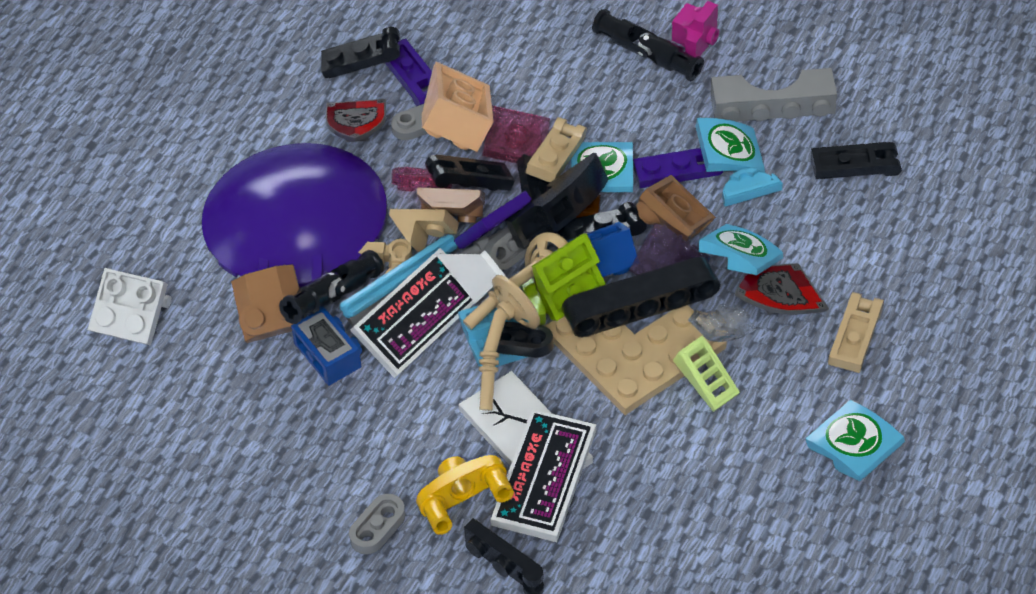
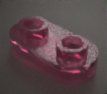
M396 167L392 169L391 183L397 185L398 190L414 191L417 187L440 188L436 186L432 179V174L427 169L414 167ZM452 184L445 187V189H451Z

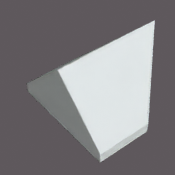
M483 251L481 254H436L475 304L487 297L488 292H494L492 279L496 275L506 277L486 251Z

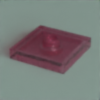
M492 105L494 122L485 137L482 156L517 163V160L523 154L532 157L548 135L550 118Z

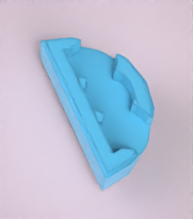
M758 168L742 169L733 173L723 188L722 199L724 207L781 191L783 183L775 174L770 176L767 173L758 172Z

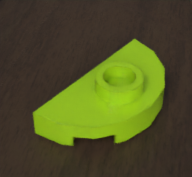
M531 278L520 287L537 310L540 317V325H545L548 312L537 291L535 282Z

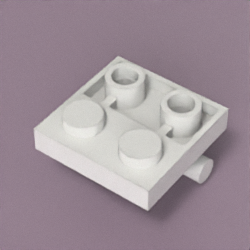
M104 268L87 330L151 345L161 307L169 308L171 304V296L165 295L168 284L163 281Z

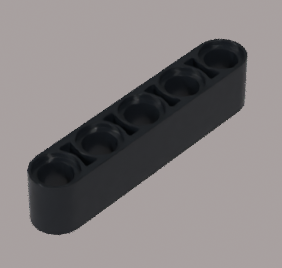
M694 257L574 294L563 302L561 309L574 335L577 337H587L708 299L719 291L721 284L707 259L704 257Z

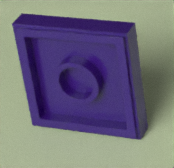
M525 190L481 219L454 239V242L459 249H464L528 205L532 199Z

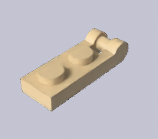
M558 117L549 134L527 163L526 174L547 182H552L558 178L582 144L587 127L579 124L577 126L570 125L566 119Z
M852 292L829 355L828 365L857 373L861 372L877 322L882 313L884 300L878 298L869 300L862 298V294Z

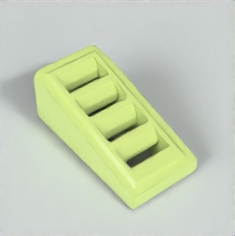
M703 335L680 350L673 359L676 366L713 412L740 393ZM697 353L700 358L692 362L690 357ZM706 364L709 369L700 374L698 369ZM714 375L717 380L707 385L705 380ZM720 386L726 389L717 397H714L712 393Z

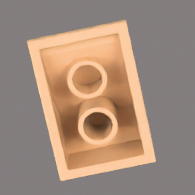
M435 62L421 115L422 128L435 138L444 137L451 140L460 149H471L478 152L494 122L490 85L439 62Z

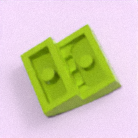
M586 233L581 234L532 266L541 299L550 319L553 321H558L564 317L561 307L567 298L574 294L606 285L596 265L600 260Z

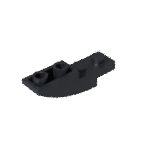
M597 153L590 154L546 185L548 191L505 220L517 247L525 249L529 246L532 239L539 234L558 232L586 209L599 195L609 179Z

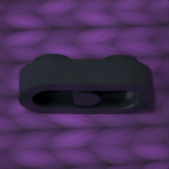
M505 322L496 352L534 358L543 357L553 350V333L549 328L541 325L536 329H531L520 323Z

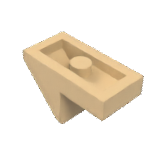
M390 209L389 216L417 252L426 248L428 235L443 237L444 234H457L459 222L447 210Z

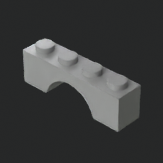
M832 68L801 70L799 78L792 85L779 90L757 88L748 83L742 75L711 77L710 97L714 118L735 122L748 120L764 121L773 118L793 119L799 116L816 115L821 117L827 114H835L837 91Z

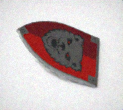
M386 99L326 103V125L333 134L346 139V142L369 141V136L378 131L385 123Z
M799 263L772 265L758 275L747 273L740 280L735 291V296L753 306L764 309L768 315L773 313L798 315L822 313L829 310Z

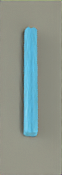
M448 234L441 237L341 302L340 310L343 312V316L346 318L354 317L392 292L439 248L446 254L456 250L457 245L454 242V236Z

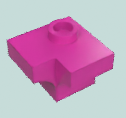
M707 1L703 7H696L686 3L672 21V41L684 46L686 53L694 57L701 56L709 44L714 45L718 39V5Z

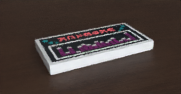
M441 248L350 329L394 378L459 318V311L469 309L475 304L436 256V254H446Z
M532 409L507 474L514 495L506 502L496 503L491 517V526L557 542L596 433V424Z

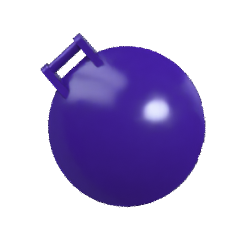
M287 144L251 155L236 164L219 179L210 191L203 208L202 232L209 252L218 260V264L231 275L237 277L238 275L243 276L274 266L294 265L299 287L301 288L324 274L330 273L333 269L347 261L359 259L361 256L359 251L367 242H374L375 239L379 240L387 219V199L384 187L375 171L354 154L323 144Z

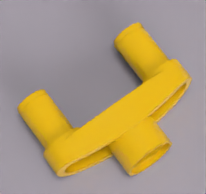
M487 455L466 462L461 457L453 456L445 459L438 468L439 477L426 485L418 493L416 503L421 514L427 517L433 531L437 535H443L452 528V522L446 511L447 509L475 496L487 488L491 490L494 498L499 503L510 500L514 495V491L506 477V467L499 457Z

